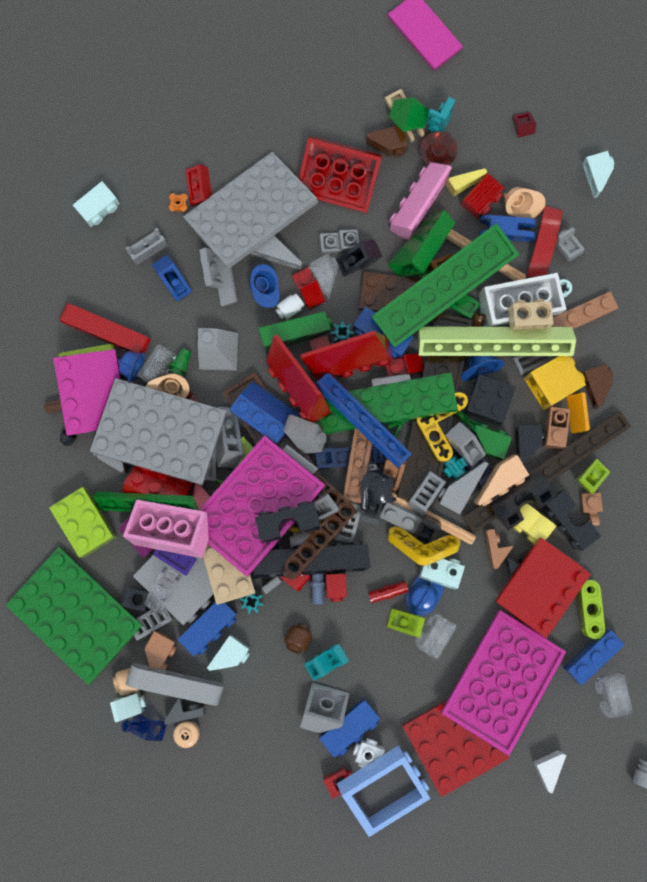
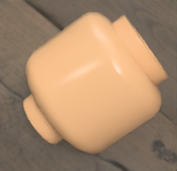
M130 668L117 671L115 677L112 678L115 693H119L120 696H127L139 691V689L126 685Z
M192 720L180 722L174 730V741L182 748H189L195 745L200 737V728L197 723Z

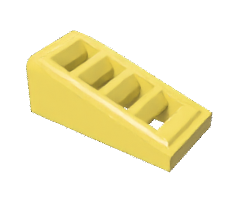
M484 168L450 177L447 179L446 186L452 196H456L480 182L487 174V170Z

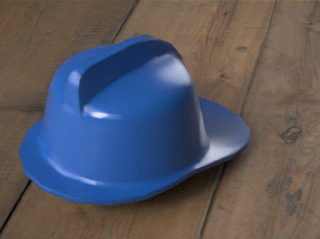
M261 264L256 266L251 272L249 288L253 298L259 305L265 308H272L277 305L280 298L277 274L268 265Z
M128 351L121 359H118L119 372L128 379V383L135 380L140 374L145 362V353Z
M471 356L469 369L462 374L461 380L469 381L475 379L479 374L485 375L496 372L503 368L505 365L504 361L497 359L496 356Z
M418 575L407 593L406 605L413 614L425 616L436 607L443 594L444 586L418 578Z

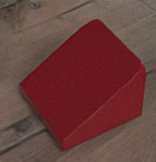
M530 112L512 116L518 137L535 134L536 122Z

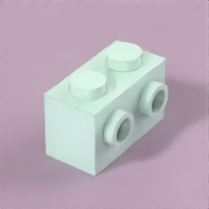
M100 182L74 203L73 206L88 225L92 227L100 224L103 217L108 213H113L120 203L103 182Z
M450 558L449 561L441 559L430 565H422L418 578L456 590L459 587L465 566L460 565L461 562Z

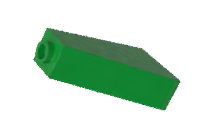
M445 210L432 212L388 263V266L397 276L406 277L424 274L455 224L450 215Z
M325 312L258 329L267 354L269 353L273 337L276 334L285 346L289 347L330 334L333 323L330 316L327 317Z

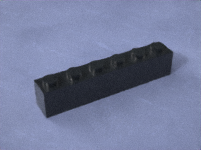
M352 542L350 545H343V543L331 544L299 576L367 571L371 567L368 544H362V542ZM301 545L294 546L293 549H286L284 546L275 547L251 573V579L285 577L283 575L284 564ZM308 551L301 552L305 558L311 557ZM288 565V569L291 572L298 571L295 565Z

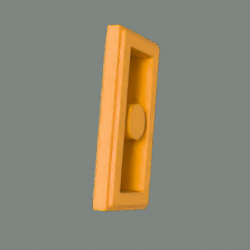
M585 392L568 396L567 407L570 409L569 423L571 433L589 431L590 426Z

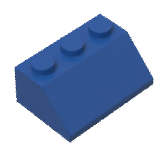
M252 382L239 395L229 409L233 415L262 436L265 435L277 446L286 435L283 430L288 416H300L255 382Z

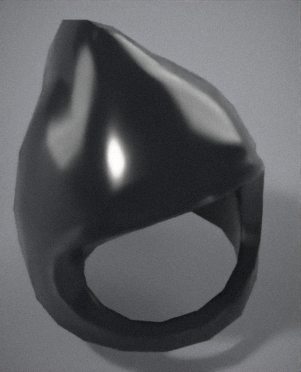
M371 470L366 473L361 482L362 509L367 510L369 504L395 502L397 499L392 495L395 477L380 470Z

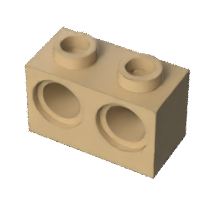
M536 299L533 302L526 303L525 300H517L508 308L510 331L548 329L553 325L551 301L545 302L544 299ZM536 310L542 311L543 318L537 315ZM517 311L524 313V319L517 315Z

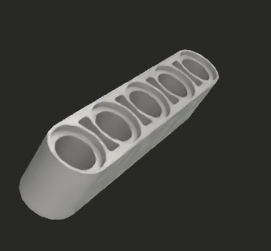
M131 664L126 680V685L131 688L214 706L219 705L224 688L223 684L216 681L140 664Z

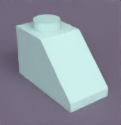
M608 151L588 156L582 163L593 198L598 197L614 169V160L609 156Z
M231 634L207 669L211 671L238 666L240 662L244 664L250 655L247 652L250 647Z
M140 691L127 696L117 697L110 702L115 722L140 714L145 710L144 707L147 706L145 696L141 695Z

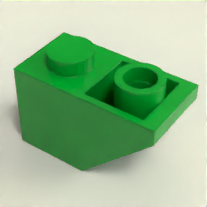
M479 423L474 425L478 432L471 431L476 436L486 456L500 461L504 460L512 437L507 436L508 433L501 430L496 432L489 430L490 427L485 424Z

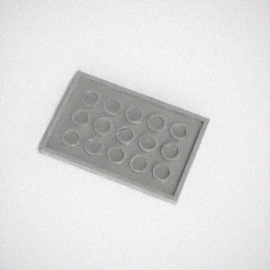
M271 152L183 217L224 266L229 269L316 205L318 199Z
M115 378L90 452L203 486L227 411Z

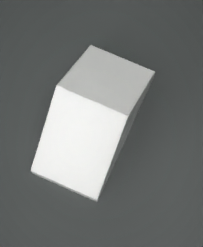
M559 750L533 761L544 788L550 793L554 791L566 757Z

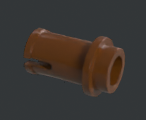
M474 313L472 327H484L486 315Z

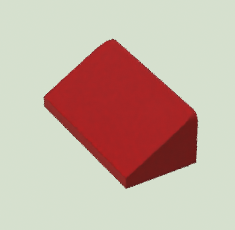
M201 164L185 170L191 206L200 205L212 196L208 167Z

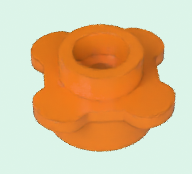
M184 193L181 195L170 194L169 210L172 212H185L187 210V195Z

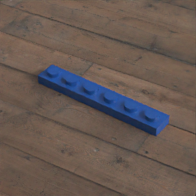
M329 373L316 382L315 386L321 394L397 468L412 455Z

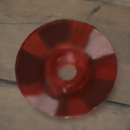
M432 132L423 139L420 146V154L427 165L430 162L450 165L456 158L457 144L453 137L445 132ZM439 150L441 151V154L437 155L435 154V151Z

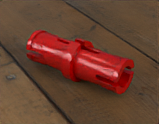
M404 580L390 586L388 584L384 585L383 588L368 592L371 603L374 604L385 599L391 600L393 599L392 597L408 593L409 591Z

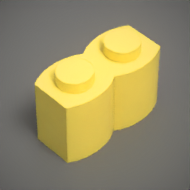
M529 504L523 505L520 511L524 520L514 526L513 529L518 533L524 532L528 536L526 539L532 544H535L539 537L546 541L556 525Z

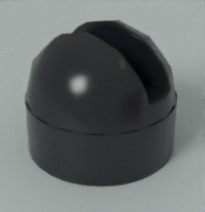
M66 429L60 435V441L65 446L72 445L77 438L76 434L66 435Z

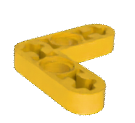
M461 392L455 393L458 399H463L462 406L457 404V412L463 410L468 403L467 396ZM457 412L447 413L444 416L434 415L437 420H434V417L428 420L429 424L421 423L420 420L422 418L416 419L417 425L435 458L440 462L450 460L453 451L438 422ZM432 431H436L440 435L439 440L436 442L429 439V434ZM443 441L444 444L441 447L443 450H448L447 458L444 456L440 457L439 453L441 450L439 446L435 449L434 445H438Z
M392 527L388 533V541L414 562L423 566L430 565L458 552L461 542L458 537L447 535L424 545L400 527Z

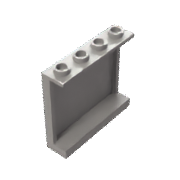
M153 555L133 577L182 625H185L187 622L191 624L198 617L196 613L201 608L205 610L212 602L209 599L214 595L204 559L195 557L197 561L188 575L185 576Z

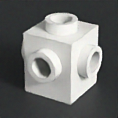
M366 738V740L361 739L360 744L356 743L353 750L355 761L358 762V766L363 768L381 757L385 751L384 747L377 745L378 742L370 738Z

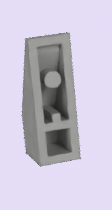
M275 236L250 253V255L302 270V262Z
M218 406L219 409L226 410L227 414L216 445L218 467L236 468L244 455L238 418L229 411L230 408Z
M482 461L451 482L447 488L443 487L438 495V498H440L439 503L461 514L488 463Z

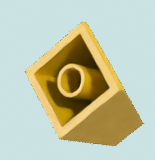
M558 356L523 378L543 411L586 385L585 377L580 371H577L571 356Z

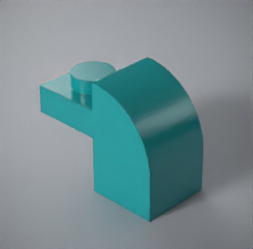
M334 644L305 662L304 666L313 681L324 677L333 669L346 664L349 660L340 645Z

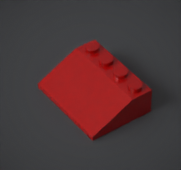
M310 136L307 141L299 180L320 201L367 213L383 155Z
M376 331L300 355L317 381L327 373L334 379L340 376L348 378L353 376V372L359 370L360 373L371 370L372 366H386L389 364V361L394 360L389 340L386 336Z
M276 334L273 337L266 360L270 367L267 371L273 379L275 377L278 378L280 381L278 386L283 393L286 391L289 393L290 397L288 399L294 408L298 405L301 410L299 414L302 419L316 423L331 411L321 392Z
M539 537L495 602L534 632L547 639L591 574L567 555Z

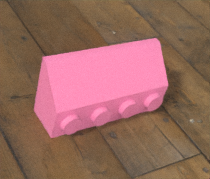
M430 162L427 168L423 167L419 174V181L417 183L414 182L409 189V197L403 198L399 205L400 211L398 214L394 213L389 221L392 232L407 241L410 239L446 184L452 169L451 166Z
M136 500L123 537L133 545L203 558L209 541L207 513Z

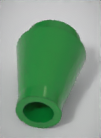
M181 349L180 353L168 366L170 368L168 372L182 377L186 375L191 352Z

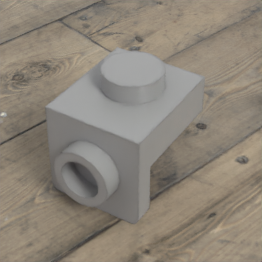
M573 227L569 230L561 231L555 244L568 262L585 251V248L574 236L575 229Z

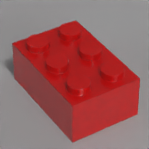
M135 466L123 483L122 493L189 496L194 483Z

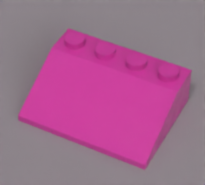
M116 349L53 358L66 435L97 431L115 378L120 379Z

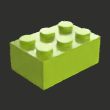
M82 487L49 507L79 558L88 556L117 537L88 488Z

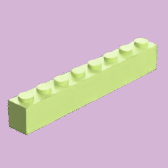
M422 327L418 330L417 344L419 356H573L576 337L572 327H549L548 329L510 331V327Z

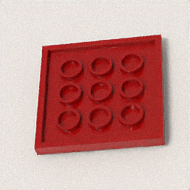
M447 700L402 725L441 797L509 759V756L441 714L440 712Z

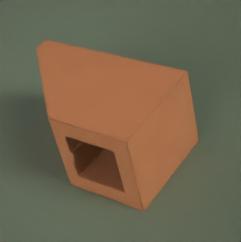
M550 407L544 427L545 441H543L542 447L559 450L566 448L570 409Z
M158 630L154 631L145 647L149 666L166 670L168 664H166L168 657H173L178 648L175 646L177 640Z

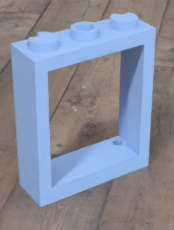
M399 746L337 783L342 797L369 837L430 799L426 792L429 790V787L424 779L419 780L420 772L415 765L411 767L412 759L407 751L402 752ZM403 765L415 784L416 789L368 818L353 794L398 766Z

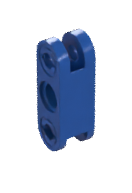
M484 215L480 217V222L488 225V229L497 223L509 241L531 242L535 240V232L522 230L535 228V219ZM486 229V230H481V231L479 232V236H480L481 234H483L485 231H487L488 229Z

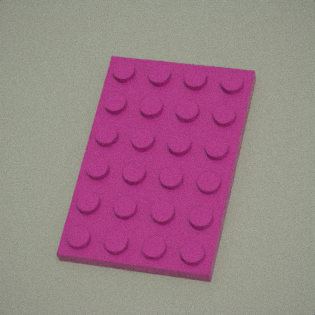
M264 435L199 509L207 513L209 535L207 544L248 578L279 541L261 544L255 517H259V513L270 511V513L278 512L279 508L290 506L291 509L298 507V504L301 502L309 501L311 503L325 485ZM286 521L280 526L281 538L294 522Z
M498 610L440 713L510 756L566 651L503 611Z

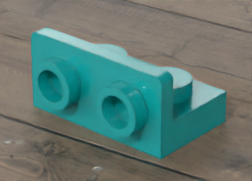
M448 97L446 103L442 102L438 112L433 109L429 110L426 127L429 131L443 134L452 117L455 99Z

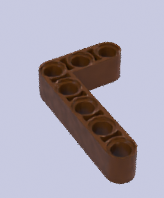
M321 476L315 477L325 487L316 498L329 494L340 510L330 515L320 525V529L315 530L287 559L283 567V575L291 580L296 579L348 525L355 514L353 504ZM341 510L347 511L349 516H343ZM328 524H334L337 529L331 530ZM315 537L322 538L324 543L318 544L315 541ZM308 551L311 557L305 558L301 552ZM288 565H295L298 571L291 572L288 569Z

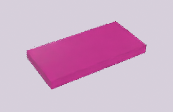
M405 0L388 13V18L433 71L442 66L463 48L461 43L424 0Z

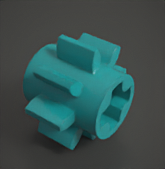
M344 321L339 326L334 324L336 331H331V335L335 336L334 343L350 339L349 336L354 335V332L350 331L351 324L346 326ZM339 331H346V336H339Z
M454 456L444 463L446 469L443 471L448 478L453 476L454 479H457L467 472L464 467L468 464L463 457L458 459Z
M252 594L246 598H240L241 601H244L241 609L246 607L248 614L253 609L258 613V605H264L259 600L263 595L257 596ZM248 597L256 598L255 607L252 605L248 606Z

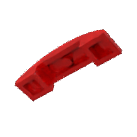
M548 206L544 207L526 277L533 278L547 275L558 237L563 210Z

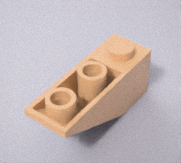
M511 455L496 464L474 501L476 505L482 504V506H485L493 501L492 498L494 496H501L509 491L508 488L512 485L518 486L525 481V477L529 474L518 455Z

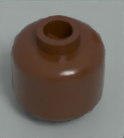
M298 623V626H290L284 638V643L287 645L286 649L296 654L307 651L313 637L312 633L308 631L309 627Z

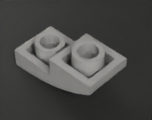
M340 230L338 233L319 234L320 254L349 251L359 243L358 230Z

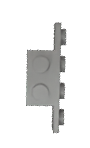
M209 248L200 249V261L206 287L218 288L221 306L225 307L236 303L238 299L232 267L227 269Z

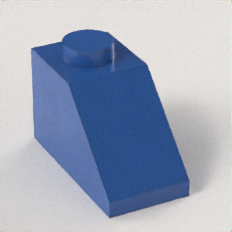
M167 254L151 265L176 301L192 292Z

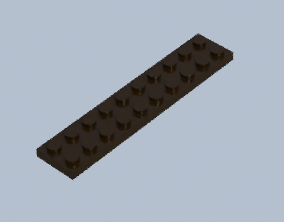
M440 313L434 318L432 327H472L473 320ZM426 356L422 378L451 373L454 391L457 393L466 356ZM453 415L438 422L444 435L451 430ZM435 416L423 417L420 422L429 424L428 420L434 417V420H437ZM413 419L407 450L412 455L406 460L397 498L409 501L430 471L441 478L444 462H440L435 458L417 425L416 419ZM436 431L430 432L429 439L433 442L438 441L440 438L439 433ZM441 441L438 445H434V448L436 449L439 446L441 450L439 456L445 457L446 450L442 449L441 445L444 442ZM431 480L427 481L436 488L438 487V485L432 482ZM426 486L423 487L424 489H426V490L429 491L430 493H432V494L434 493L433 491H431L430 489H428ZM419 493L420 496L429 501V498H427L422 493ZM437 496L431 503L432 506H435Z

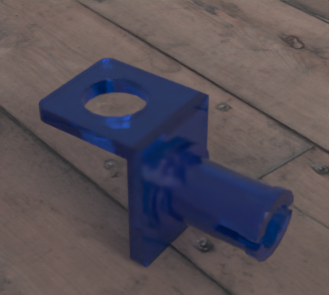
M140 714L133 716V720H123L121 724L123 732H130L147 741H162L167 727L164 721L150 720ZM160 725V733L154 736V729Z

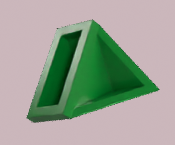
M414 97L396 99L393 102L389 119L402 132L420 128L424 129L429 109Z

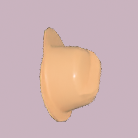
M515 187L508 193H504L506 212L511 216L535 218L541 214L545 207V197L538 191Z
M168 373L155 378L145 386L182 398H186L190 390L186 379L174 373Z

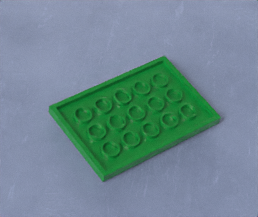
M61 547L55 550L6 604L87 685L93 683L144 626Z

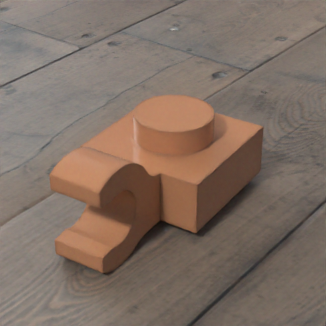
M601 493L580 494L582 513H588V521L593 526L600 525L597 513L603 512Z

